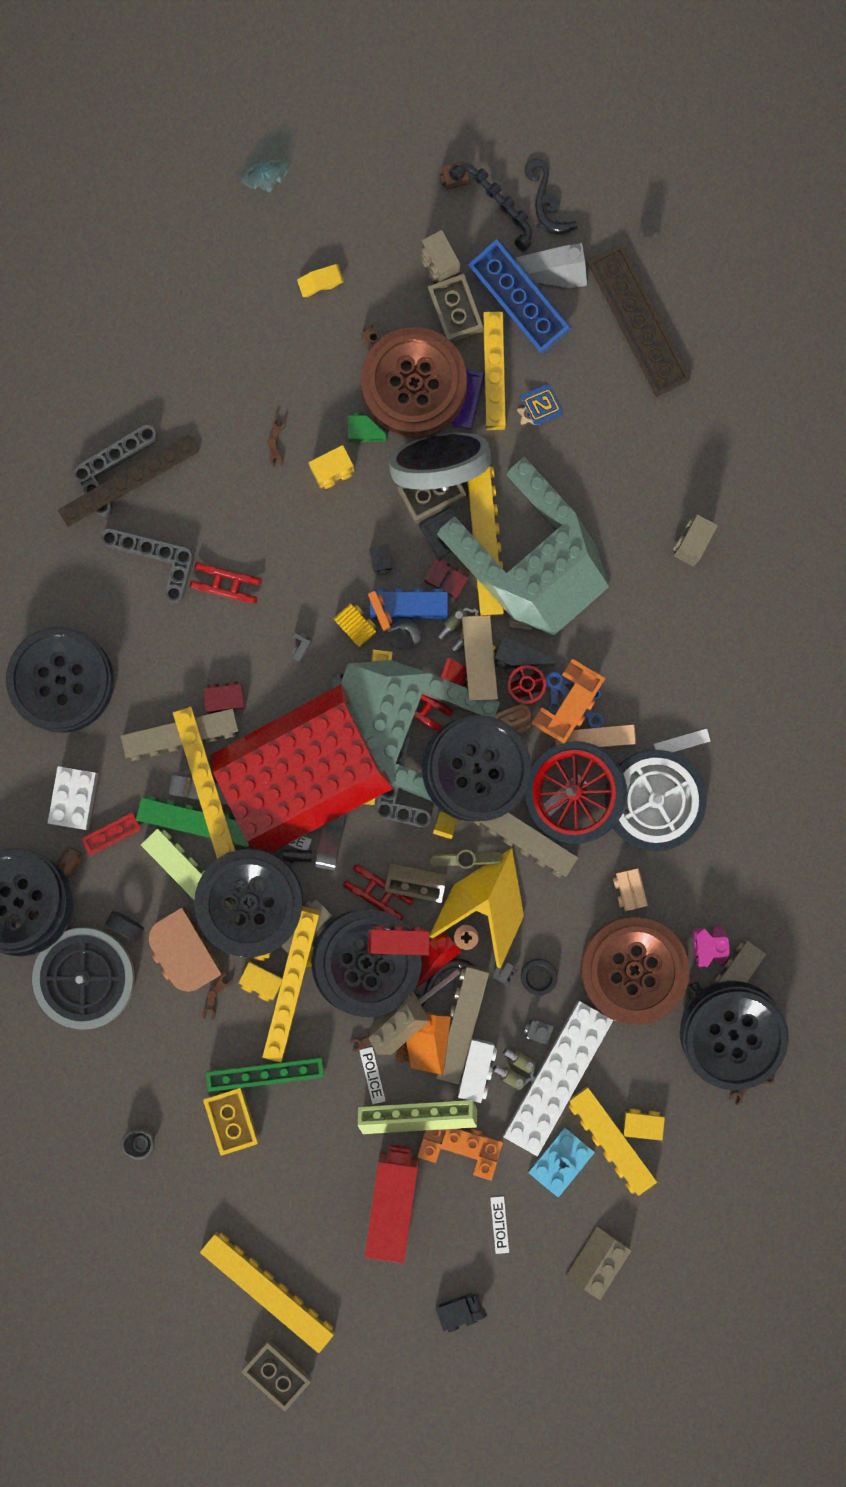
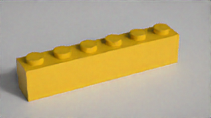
M484 312L486 430H505L503 312Z
M587 1086L569 1099L571 1104L568 1107L574 1115L577 1113L582 1118L580 1121L581 1125L586 1131L590 1129L593 1133L592 1140L597 1147L601 1145L604 1148L603 1155L608 1162L613 1161L617 1167L614 1170L620 1178L623 1176L626 1178L628 1183L625 1185L632 1194L636 1192L639 1196L657 1183Z

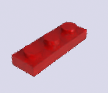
M132 812L81 838L89 856L142 829Z

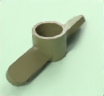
M465 849L457 854H435L430 857L429 861L432 866L459 865L461 868L468 869L473 865L499 864L502 862L503 856L500 852L473 853ZM469 852L473 856L471 865L463 866L460 864L459 856L461 853Z

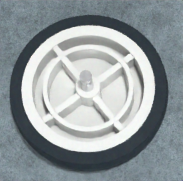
M656 749L638 752L619 764L627 784V801L621 818L613 827L615 832L630 845L647 851L670 850L690 839L703 821L707 802L704 783L692 764L675 753ZM609 781L606 790H611ZM605 793L606 808L609 806L611 793Z

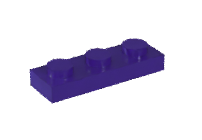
M466 369V398L462 409L453 420L452 425L472 430L485 374Z

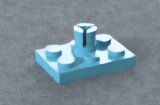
M564 1127L528 1173L559 1197L595 1152Z

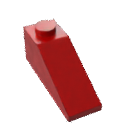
M447 658L441 678L462 687L464 684L468 685L466 667Z
M445 931L429 942V955H421V973L416 988L461 953V950Z

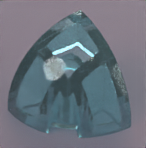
M262 161L249 167L241 175L239 181L254 190L259 186L270 193L277 181L282 182L290 165L280 161Z

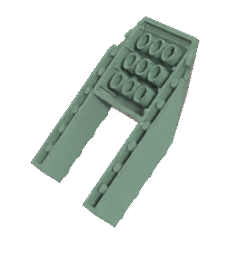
M523 457L510 468L507 476L556 529L554 533L508 573L498 565L455 516L440 528L437 535L514 620L524 622L535 629H541L545 633L554 636L608 589L609 584L598 547L577 514L532 464Z
M392 660L348 663L340 683L350 700L347 705L380 771L386 772L393 786L430 801L432 800L425 789L422 774L396 764L421 695L423 694L472 715L495 717L500 704L499 701L494 699L469 701L467 688Z

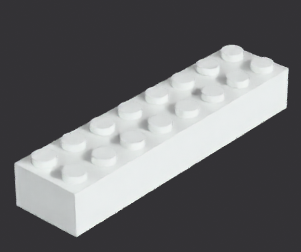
M577 1001L504 1131V1138L536 1156L539 1155L613 1022L611 1018L585 1003Z

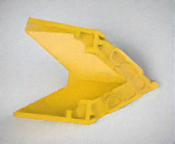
M512 848L502 854L503 859L501 863L485 864L453 885L429 936L430 938L434 939L437 935L475 911L485 914L489 919L496 965L501 969L524 917Z

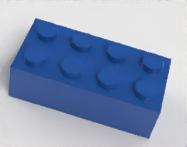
M374 589L377 595L381 594L385 604L382 606L384 613L388 612L391 619L403 617L411 619H447V592H444V589H432V592H424V589H413V592H405V589H393V592H386V589ZM370 601L371 619H378Z

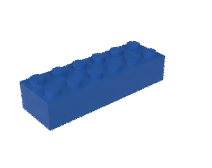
M496 239L468 264L540 353H546L573 329L501 240Z

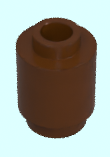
M70 847L63 852L58 866L67 877L70 874H75L82 859L80 858L82 853Z

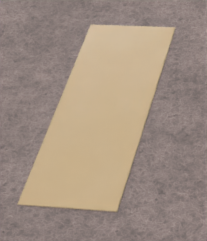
M490 616L462 617L469 701L498 699Z

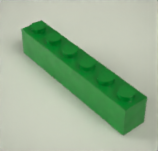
M147 795L146 799L141 798L137 821L211 838L203 811H195V806L184 804V808L176 806L177 802L166 800L165 803L157 802V797ZM225 814L233 844L250 847L237 821L232 819L233 815Z
M322 1056L287 1060L281 1063L271 1062L215 1069L206 1072L208 1092L323 1078L325 1076Z

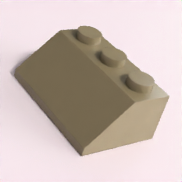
M414 992L411 996L408 994L399 1008L379 1016L372 1023L369 1040L376 1054L392 1055L429 1022Z
M597 1226L566 1276L582 1289L601 1300L632 1250L628 1245Z

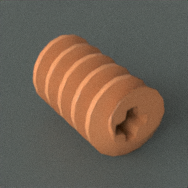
M465 924L455 930L454 941L459 948L469 950L478 943V932L473 926ZM465 932L472 936L468 939V942H464V939L461 938Z

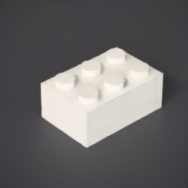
M58 766L48 824L89 830L99 774Z
M476 1038L471 1039L458 1090V1098L473 1100L481 1103L482 1098L486 1099L488 1086L485 1084L486 1080L491 1079L493 1070L490 1067L491 1060L495 1061L497 1048H494L493 1042Z

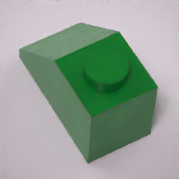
M352 413V416H348V442L387 441L386 434L368 416H363V413Z

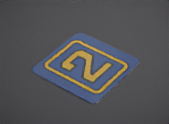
M549 384L521 395V399L535 425L563 414Z

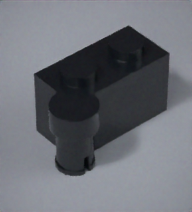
M469 1293L436 1305V1312L443 1332L446 1330L448 1332L456 1331L460 1325L466 1324L469 1326L487 1317L486 1310L482 1307L478 1294Z

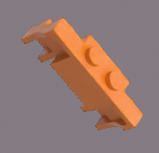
M573 658L562 676L573 682L574 685L560 708L553 715L541 707L531 723L536 728L564 744L575 726L578 725L580 727L584 721L585 716L583 714L585 710L592 708L596 701L593 698L606 679Z
M463 1128L425 1130L417 1157L436 1163L440 1149L477 1160L473 1175L492 1181L503 1141L481 1135L482 1131L473 1128L470 1131Z

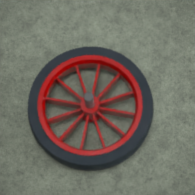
M567 742L549 749L534 763L531 768L530 782L525 793L526 803L532 819L547 835L565 843H587L604 836L618 823L626 806L627 784L621 767L605 750L586 742ZM577 756L591 759L578 783ZM568 757H573L574 784L560 763L561 760ZM594 762H596L604 770V773L583 785ZM555 764H557L570 785L569 787L547 775ZM607 775L611 790L587 791V787ZM545 777L566 788V791L542 793ZM588 793H611L608 808L588 798ZM542 795H567L564 799L545 809ZM570 799L558 823L555 822L548 812ZM585 799L606 810L597 822L584 803ZM574 802L575 829H570L562 826V823ZM579 802L592 822L591 826L579 829Z

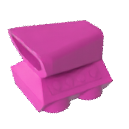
M716 926L711 933L704 928L693 929L695 965L698 967H708L712 960L717 965L725 964L729 956V940L723 927Z

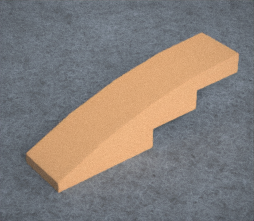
M635 725L573 730L565 743L586 742L600 748L636 744ZM555 739V741H556V746H557V745H560V744H563V743H561L560 741H558V740Z

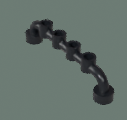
M470 164L453 165L448 173L454 181L459 182L465 176V171L469 172L473 176L475 183L482 185L486 190V194L499 203L500 209L512 217L513 223L524 230L525 234L519 235L514 243L519 250L526 251L531 246L530 239L532 238L531 227L526 222L528 215L523 210L517 212L513 208L515 202L511 197L503 198L500 194L502 188L498 183L493 182L490 184L486 180L489 175L485 169L480 168L477 170Z

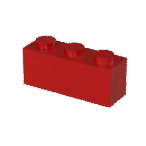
M374 926V930H368V953L429 955L430 932L424 931V927H412V931H405V927L393 926V930H386V926Z

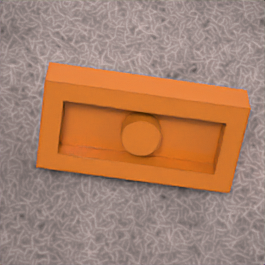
M375 591L369 593L368 597L383 631L390 629L389 624L392 623L389 613H384L382 606L385 604L381 594L377 595Z

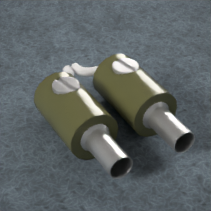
M458 606L443 623L445 627L437 637L443 640L450 631L454 633L462 624V617L469 616L465 611L475 612V616H478L479 611L469 608L462 609ZM463 630L458 635L459 640L451 648L456 653L464 645Z
M505 1048L502 1053L510 1058V1063L530 1073L531 1078L526 1080L524 1076L509 1067L503 1069L498 1065H494L492 1069L500 1075V1080L517 1090H521L529 1081H533L535 1078L533 1073L536 1061L518 1050L512 1052Z

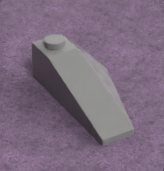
M582 243L516 257L536 283L547 286H559L566 289L587 286Z

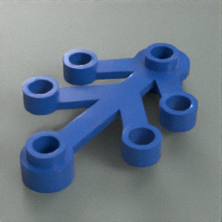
M551 671L546 675L545 680L547 688L551 689L549 711L556 714L557 711H552L551 706L556 704L558 709L560 708L558 690L564 695L565 700L570 690L564 684L574 683L563 677L561 673ZM551 678H557L558 683L552 684ZM600 690L597 691L598 697H594V700H597L601 696ZM586 709L583 715L588 719L589 726L592 728L601 727L603 724L602 715ZM594 717L599 720V723L596 725L592 723V718Z

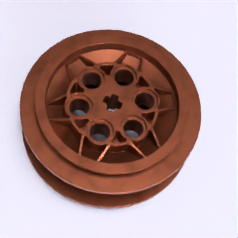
M406 327L388 333L370 349L362 367L361 387L367 408L380 425L398 435L423 437L444 429L456 418L462 409L467 393L466 368L458 349L445 336L427 328ZM409 363L412 365V368L409 371L402 370V365ZM423 365L431 367L427 373L422 372L420 369ZM393 379L401 381L397 387L392 386L390 383ZM412 381L418 382V387L414 388V386H411ZM431 382L439 384V387L435 390L430 389L428 386ZM401 396L409 398L405 404L400 403L398 400ZM425 397L428 399V402L425 405L418 404V399Z
M624 917L605 924L590 938L582 955L580 973L584 990L598 1010L615 1021L630 1025L652 1023L665 1017L679 1004L685 994L689 981V962L682 943L667 927L647 918ZM635 945L641 948L638 956L631 954V948ZM616 953L623 955V961L619 964L613 961ZM649 957L656 959V965L652 968L648 967L646 963ZM631 965L633 967L637 965V974H630L631 970L629 968ZM615 972L621 975V980L618 983L611 981V976ZM648 976L654 978V984L650 987H647L644 983L645 978ZM628 985H636L637 990L634 994L627 993Z

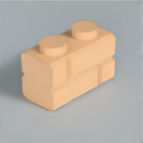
M639 868L615 873L616 878H613L615 889H619L620 896L617 897L619 907L623 908L624 911L648 906Z

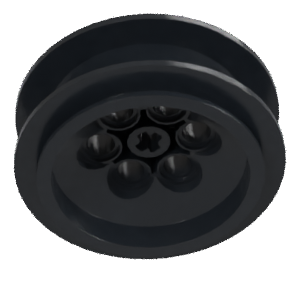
M249 848L230 852L214 861L201 876L194 898L196 919L205 937L218 949L239 957H258L271 953L281 947L294 933L299 923L303 906L302 888L293 869L283 859L273 853ZM237 880L244 882V890L238 891L235 889L234 884ZM255 880H262L264 882L262 890L255 889ZM271 896L275 902L272 907H267L264 904L265 897ZM229 897L233 898L236 902L233 908H228L225 904V900ZM248 897H251V900L255 901V904H252V907H249L248 904H245V900H248ZM258 913L265 916V922L262 924H258L255 921V915ZM243 914L246 918L245 923L238 924L235 920L236 915Z
M354 910L336 917L321 931L312 952L311 968L313 979L321 995L338 1010L359 1017L382 1016L399 1008L408 994L412 995L421 973V955L368 953V930H374V926H386V930H393V926L405 927V931H411L395 916L379 910ZM358 939H362L364 942V946L360 950L355 946V942ZM344 953H349L351 957L350 962L347 964L342 961ZM366 957V961L369 962L368 966H365V968H363L361 960H365ZM382 962H385L388 966L387 971L384 973L379 970V965ZM351 971L356 974V979L353 982L347 980V975ZM369 976L374 978V984L371 987L366 985V979Z

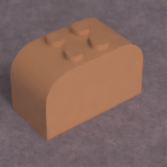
M186 907L180 908L152 927L149 933V944L153 950L151 955L156 963L162 965L163 969L161 972L165 979H170L172 984L179 990L187 992L197 990L225 973Z

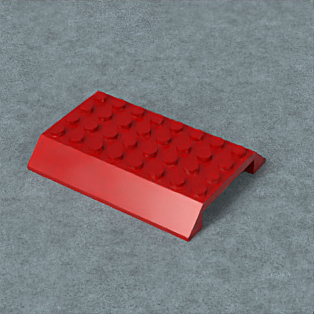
M342 684L211 754L213 774L246 841L253 849L272 853L394 789L386 772L380 771L347 705L350 700Z

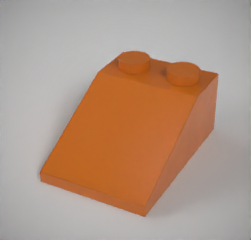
M425 1012L429 1022L406 1041L411 1069L443 1075L451 1017Z

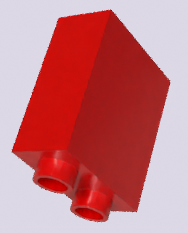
M389 1145L388 1153L379 1154L365 1258L404 1263L418 1169V1158L411 1157L412 1148Z

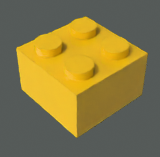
M343 445L308 462L320 489L323 487L328 489L335 485V481L342 479V481L346 480L354 472V466Z

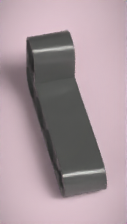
M346 814L324 825L317 853L316 868L335 870Z

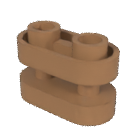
M522 704L499 712L494 717L510 725L518 734L529 730L532 725L530 709Z

